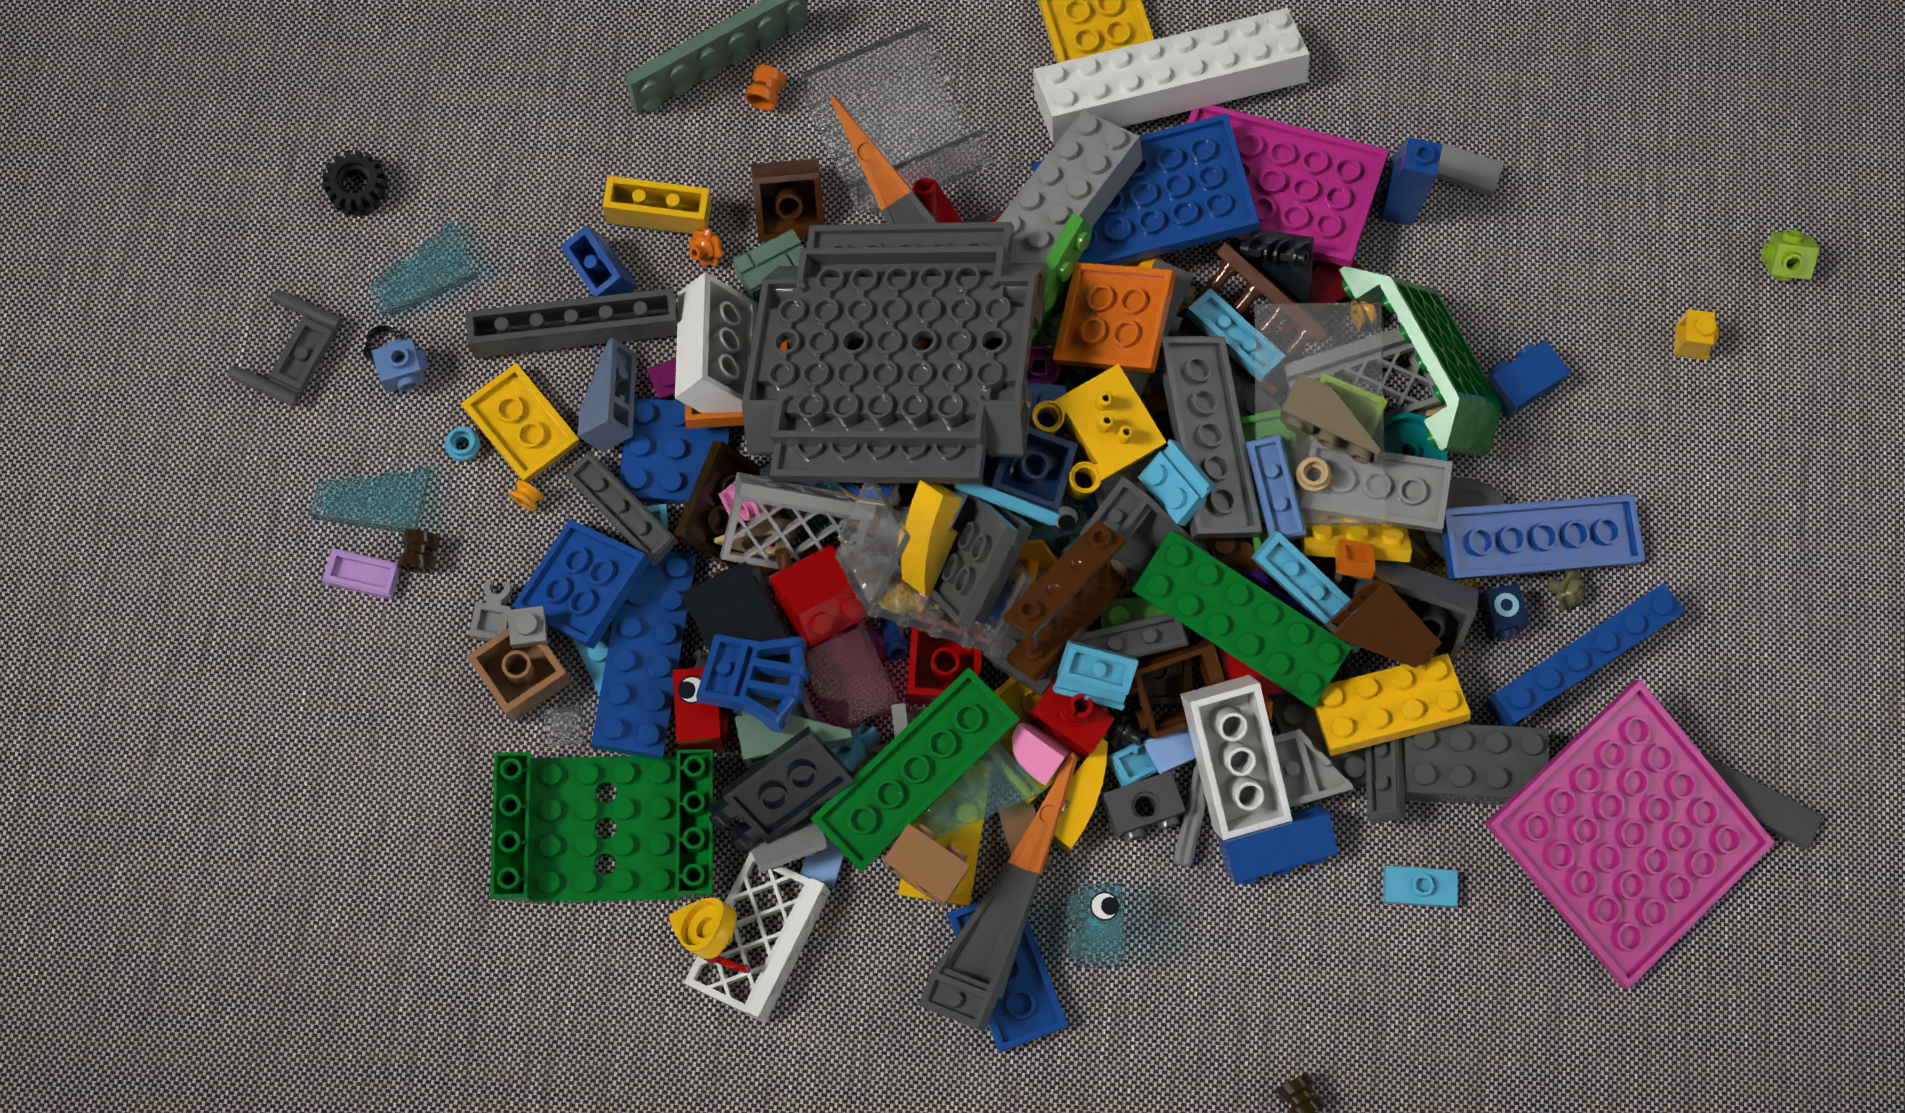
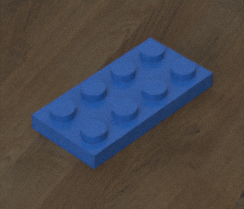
M981 901L947 913L955 938L971 918ZM1028 919L1003 998H998L988 1022L998 1053L1068 1027Z

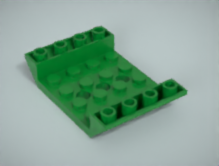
M1347 266L1341 268L1339 271L1344 278L1341 283L1350 298L1383 306L1392 314L1396 313L1401 322L1398 326L1401 335L1409 344L1412 343L1418 352L1415 356L1418 365L1426 374L1429 373L1435 382L1432 388L1436 397L1441 403L1448 405L1423 420L1429 429L1426 431V436L1435 449H1440V451L1480 456L1490 453L1502 404L1438 291L1391 276Z
M713 749L677 750V756H663L662 760L641 756L534 758L531 752L494 753L490 898L531 904L682 901L713 895V823L709 820L712 814L707 810V807L713 802ZM609 784L616 787L617 795L613 801L603 803L597 799V792L603 785ZM604 820H611L617 827L615 834L607 839L600 838L596 833L597 826ZM602 856L613 857L616 860L614 871L607 875L599 874L596 871V863Z

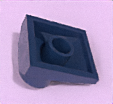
M1029 426L1025 458L998 457L990 487L1058 511L1078 444Z

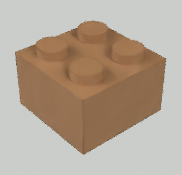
M509 628L466 656L511 723L571 684L566 671L547 644L512 649Z
M908 823L883 859V865L886 869L944 908L969 872L970 865L966 863L968 856L951 844L946 849L935 842L937 835L924 825L918 823L915 828Z

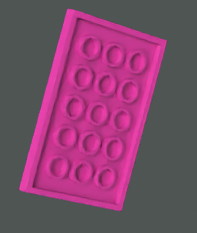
M1215 105L1191 111L1187 123L1228 113L1259 219L1260 229L1314 237L1313 259L1351 267L1389 156V149ZM1249 233L1233 237L1248 241Z

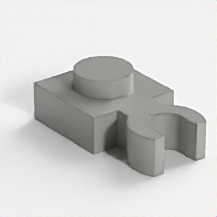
M486 579L483 591L487 600L486 603L475 602L469 631L471 639L489 641L509 628L507 610H512V608L503 606L512 595V587L509 582L504 583V589L501 593L494 594L492 593V580Z

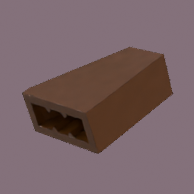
M1377 576L1366 584L1324 625L1329 632L1339 639L1414 668L1431 660L1436 653V649L1442 644L1390 585Z

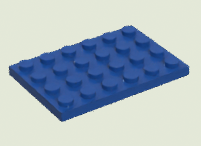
M1228 113L1140 135L1143 161L1091 228L1093 231L1090 243L1083 251L1078 263L1119 266L1260 230L1259 219ZM1042 161L1031 163L1033 173L1039 167Z

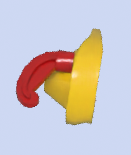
M703 898L668 915L676 937L686 949L709 963L716 962L741 973H750L751 969L748 965H742L720 956V953L733 940V932L737 922V913L733 907L717 898Z

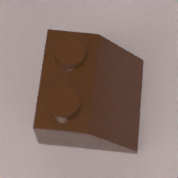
M818 158L751 164L758 242L770 241L791 229L795 231L798 238H808L810 225H825Z

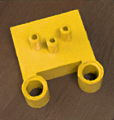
M1119 363L1054 401L1045 400L1035 406L1029 419L1030 427L1055 435L1062 423H1064L1072 438L1078 444L1087 462L1077 463L1070 470L1065 487L1068 494L1075 499L1083 500L1089 498L1099 485L1161 450L1167 443ZM1040 413L1050 414L1054 418L1055 425L1052 427L1042 426L1037 419V415ZM1084 473L1088 475L1091 480V487H1079L1075 482V474Z

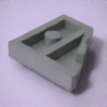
M1300 729L1273 737L1289 808L1354 789L1352 783L1331 764L1332 762L1312 744V741Z

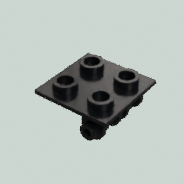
M1263 229L1249 232V240L1241 243L1240 254L1244 255L1247 260H1251L1297 302L1310 304L1314 237Z

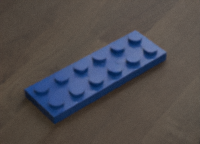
M1634 494L1446 509L1442 539L1448 578L1452 581L1639 565L1646 562Z
M627 544V546L636 549L633 545ZM669 551L655 567L649 563L614 617L593 730L592 749L659 760L663 759L674 694L673 670L678 669L688 610L681 593L692 586L696 556Z

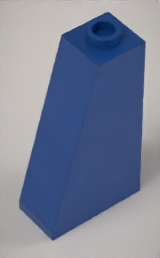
M1408 137L1390 159L1380 219L1410 226L1413 225L1437 177L1443 144Z

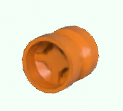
M761 64L755 68L753 73L754 82L748 86L744 97L749 104L758 109L773 111L779 101L777 94L783 90L787 77L777 68Z

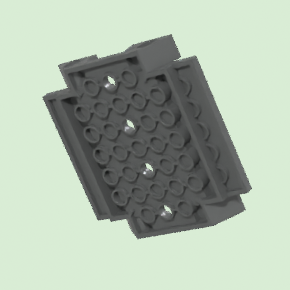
M1012 222L810 225L806 248H801L798 266H778L762 281L742 399L747 453L749 455L772 456L769 476L773 482L919 483L922 480L933 484H982L987 449L989 457L1025 458L1033 394L1027 381L1032 332L1033 329L1041 328L1048 265L1047 263H1012L1010 265L1014 237ZM995 337L1003 339L1002 344L997 349L989 350L985 348L986 343L990 339ZM790 338L796 339V343L791 349L780 350V346L785 340ZM853 339H864L863 345L856 350L847 349L848 344ZM921 339H933L929 348L925 350L916 349V345Z

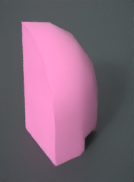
M1018 723L1012 736V750L1017 763L1044 786L1051 780L1058 767L1064 763L1072 752L1071 748L1051 734L1029 723Z

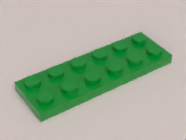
M1172 530L1168 531L1131 588V591L1313 708L1352 649L1350 645Z
M969 667L854 776V782L834 795L810 819L862 873L900 836L908 823L912 825L1003 738L1020 719Z

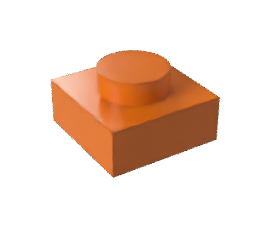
M1338 539L1335 547L1336 573L1372 579L1376 570L1374 545Z

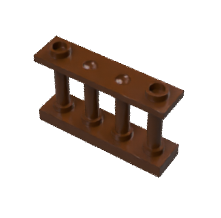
M1225 242L1216 252L1223 259L1220 263L1222 267L1195 297V301L1210 288L1217 294L1232 275L1236 277L1239 273L1249 282L1245 285L1246 291L1232 306L1237 313L1242 316L1257 298L1261 299L1263 296H1266L1274 303L1271 307L1272 312L1257 329L1266 339L1283 320L1287 321L1291 318L1300 326L1296 330L1298 333L1282 352L1286 356L1283 363L1262 383L1258 382L1255 378L1252 381L1266 395L1269 393L1273 396L1280 395L1283 389L1275 381L1283 373V366L1290 364L1308 343L1312 344L1315 340L1318 343H1325L1333 332L1251 260H1247L1244 255H1241L1240 251L1233 244ZM1190 306L1184 308L1177 315L1183 318L1182 323L1189 328L1195 326L1205 336H1208L1185 315Z
M1097 520L1003 615V620L1024 633V638L1007 654L1008 664L1036 682L1064 653L1067 641H1076L1127 588V579L1108 567V561L1126 543L1125 537Z

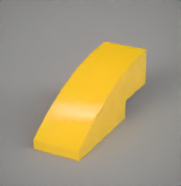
M920 480L911 502L904 530L901 557L902 580L923 595L931 596L958 534L957 531L951 528V525L963 498L942 484H933Z
M1103 738L1072 776L1063 804L1066 809L1059 817L1052 842L1068 855L1082 836L1095 809L1103 785L1108 742Z

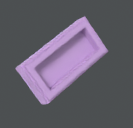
M332 548L322 582L326 585L392 600L401 568L395 562Z

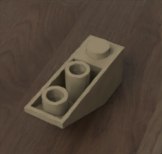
M1300 373L1281 408L1280 421L1284 423V426L1296 434H1303L1305 432L1316 437V441L1326 448L1335 449L1337 447L1348 452V455L1353 460L1361 464H1368L1370 462L1377 466L1381 449L1334 389Z

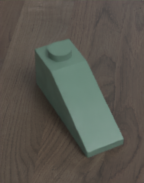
M745 711L741 712L742 716L735 717L745 767L756 765L807 726L816 733L829 749L852 745L851 730L794 715H789L786 718V725L780 733L770 730L762 721Z

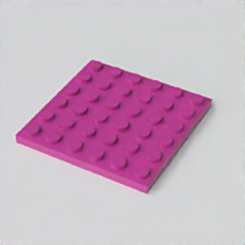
M1633 680L1484 823L1610 975L1624 989H1630L1775 844L1770 835L1641 680Z

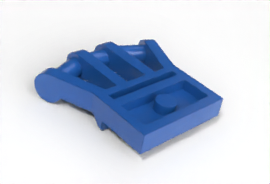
M715 634L697 690V703L733 709L734 713L745 711L762 721L770 730L780 733L786 725V718L796 706L802 704L804 693L801 690L803 684L808 682L810 671L806 668L804 653L807 651L806 640L803 637H789L759 642ZM788 654L790 655L791 664L760 659V657ZM754 674L786 678L789 680L788 686L756 681L753 680ZM748 695L781 700V702L772 711L749 698Z

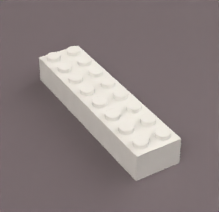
M1288 8L1035 68L1033 69L1034 97L1053 144H1056L1083 109L1119 127H1125L1305 83L1308 80L1310 53Z

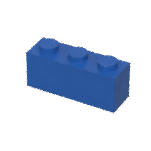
M1318 804L1291 812L1293 821L1227 840H1222L1217 834L1226 875L1235 884L1248 885L1258 882L1260 876L1270 873L1283 875L1292 872L1295 869L1294 866L1305 863L1317 865L1328 861L1329 856L1339 854L1329 812Z

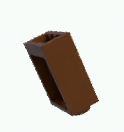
M1207 639L1191 643L1188 648L1158 654L1138 662L1128 694L1130 698H1136L1139 709L1135 710L1134 714L1140 731L1145 730L1149 736L1155 739L1188 727L1184 710L1156 720L1154 719L1141 677L1142 674L1197 656L1206 687L1225 682L1215 646Z

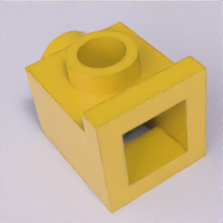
M1691 309L1685 312L1676 323L1675 356L1704 360L1710 358V348L1716 345L1719 337V326L1716 325L1715 313Z

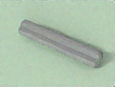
M1197 762L1194 766L1185 805L1186 812L1182 818L1173 858L1175 864L1183 867H1191L1193 864L1206 807V798Z

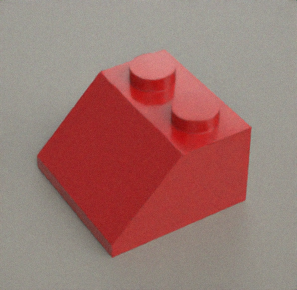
M827 545L769 576L793 636L803 637L806 640V645L810 647L872 614L860 583L832 545Z

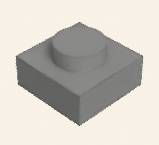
M544 606L507 610L512 649L548 644Z

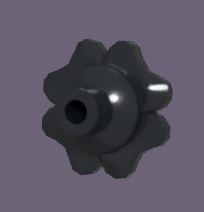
M1133 711L1128 715L1124 714L1123 716L1115 717L1107 731L1114 752L1127 747L1131 743L1141 746L1146 736L1145 733L1137 730V722Z

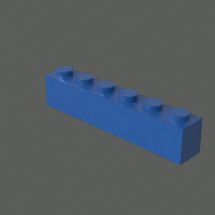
M1663 583L1494 693L1485 702V705L1500 726L1514 727L1674 622L1685 610L1666 584Z

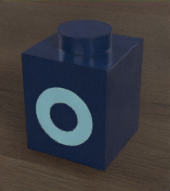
M1519 583L1484 590L1478 597V605L1488 639L1499 637L1500 641H1508L1521 636L1520 632L1530 624Z

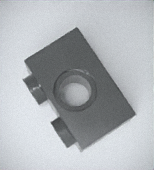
M1171 771L1105 792L1100 799L1114 840L1124 837L1125 842L1145 836L1144 830L1158 826L1159 831L1172 828L1180 824L1178 819L1182 818L1186 812ZM1139 801L1148 802L1153 808V815L1149 817L1140 816L1135 810V803Z

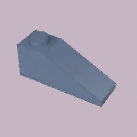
M615 338L608 340L579 410L578 437L601 452L633 437L637 353Z

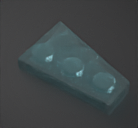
M452 220L442 226L443 231L431 241L427 238L418 245L419 250L406 261L400 260L369 285L384 319L479 278Z
M430 466L417 468V472L399 474L398 471L386 472L385 476L363 479L361 476L318 482L310 509V516L313 520L404 532L409 529L417 530L431 476Z
M997 742L919 819L940 839L979 822V820L1013 807V805L1040 795L1044 791L1001 744Z

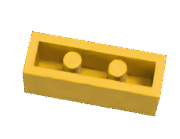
M608 176L602 208L606 223L693 234V231L696 229L703 231L708 228L712 203L709 188Z

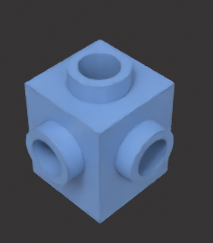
M395 339L388 342L384 347L371 350L380 383L386 393L397 390L410 391L417 388L420 383L427 382L424 370L429 368L426 354L423 348L417 350L412 339Z

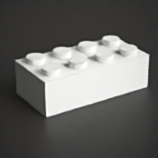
M1250 675L1180 694L1212 827L1222 840H1227L1293 821L1260 682Z

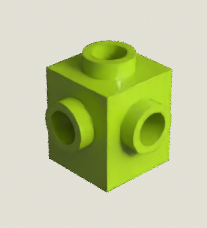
M1798 230L1772 231L1769 242H1765L1763 245L1761 260L1770 275L1776 279L1790 281L1792 278L1811 280L1820 248L1812 236L1804 235V233Z

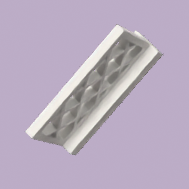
M750 852L725 903L734 907L737 901L750 897L755 914L736 922L734 935L738 947L721 953L720 956L727 959L741 954L743 964L748 965L750 968L746 951L765 944L768 958L764 965L751 969L750 973H740L726 978L723 966L716 963L721 981L706 986L696 980L703 967L714 963H709L697 956L684 984L766 1024L831 891L824 883L813 878L809 879L783 866L768 870L771 882L752 888L749 875L756 862L752 852ZM774 872L784 877L776 879ZM790 881L803 885L798 898L786 903L783 902L779 885ZM744 885H746L747 891L741 892ZM774 888L779 905L760 912L754 895ZM792 908L788 916L786 909ZM781 912L785 922L782 930L767 936L762 918ZM757 921L762 938L743 945L738 927ZM776 940L773 948H771L770 942ZM759 974L755 982L753 975ZM748 978L752 990L744 1004L732 997L729 984ZM724 987L726 995L716 989Z

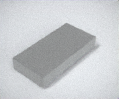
M1440 142L1443 146L1436 178L1493 196L1504 163Z

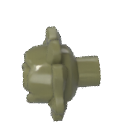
M1577 570L1569 571L1562 580L1551 579L1548 586L1550 592L1557 594L1559 609L1562 611L1570 610L1573 605H1580L1587 592L1586 584L1580 579V572Z

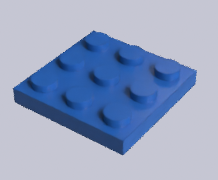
M635 398L633 437L625 440L623 444L620 481L641 502L686 505L713 441H723L729 445L731 426L686 429L685 404L681 401Z
M569 519L512 607L514 609L544 606L547 627L594 649L651 562V559L645 553Z

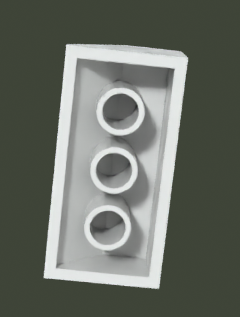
M706 272L683 288L678 294L675 399L701 413L742 412V399L757 317V302Z

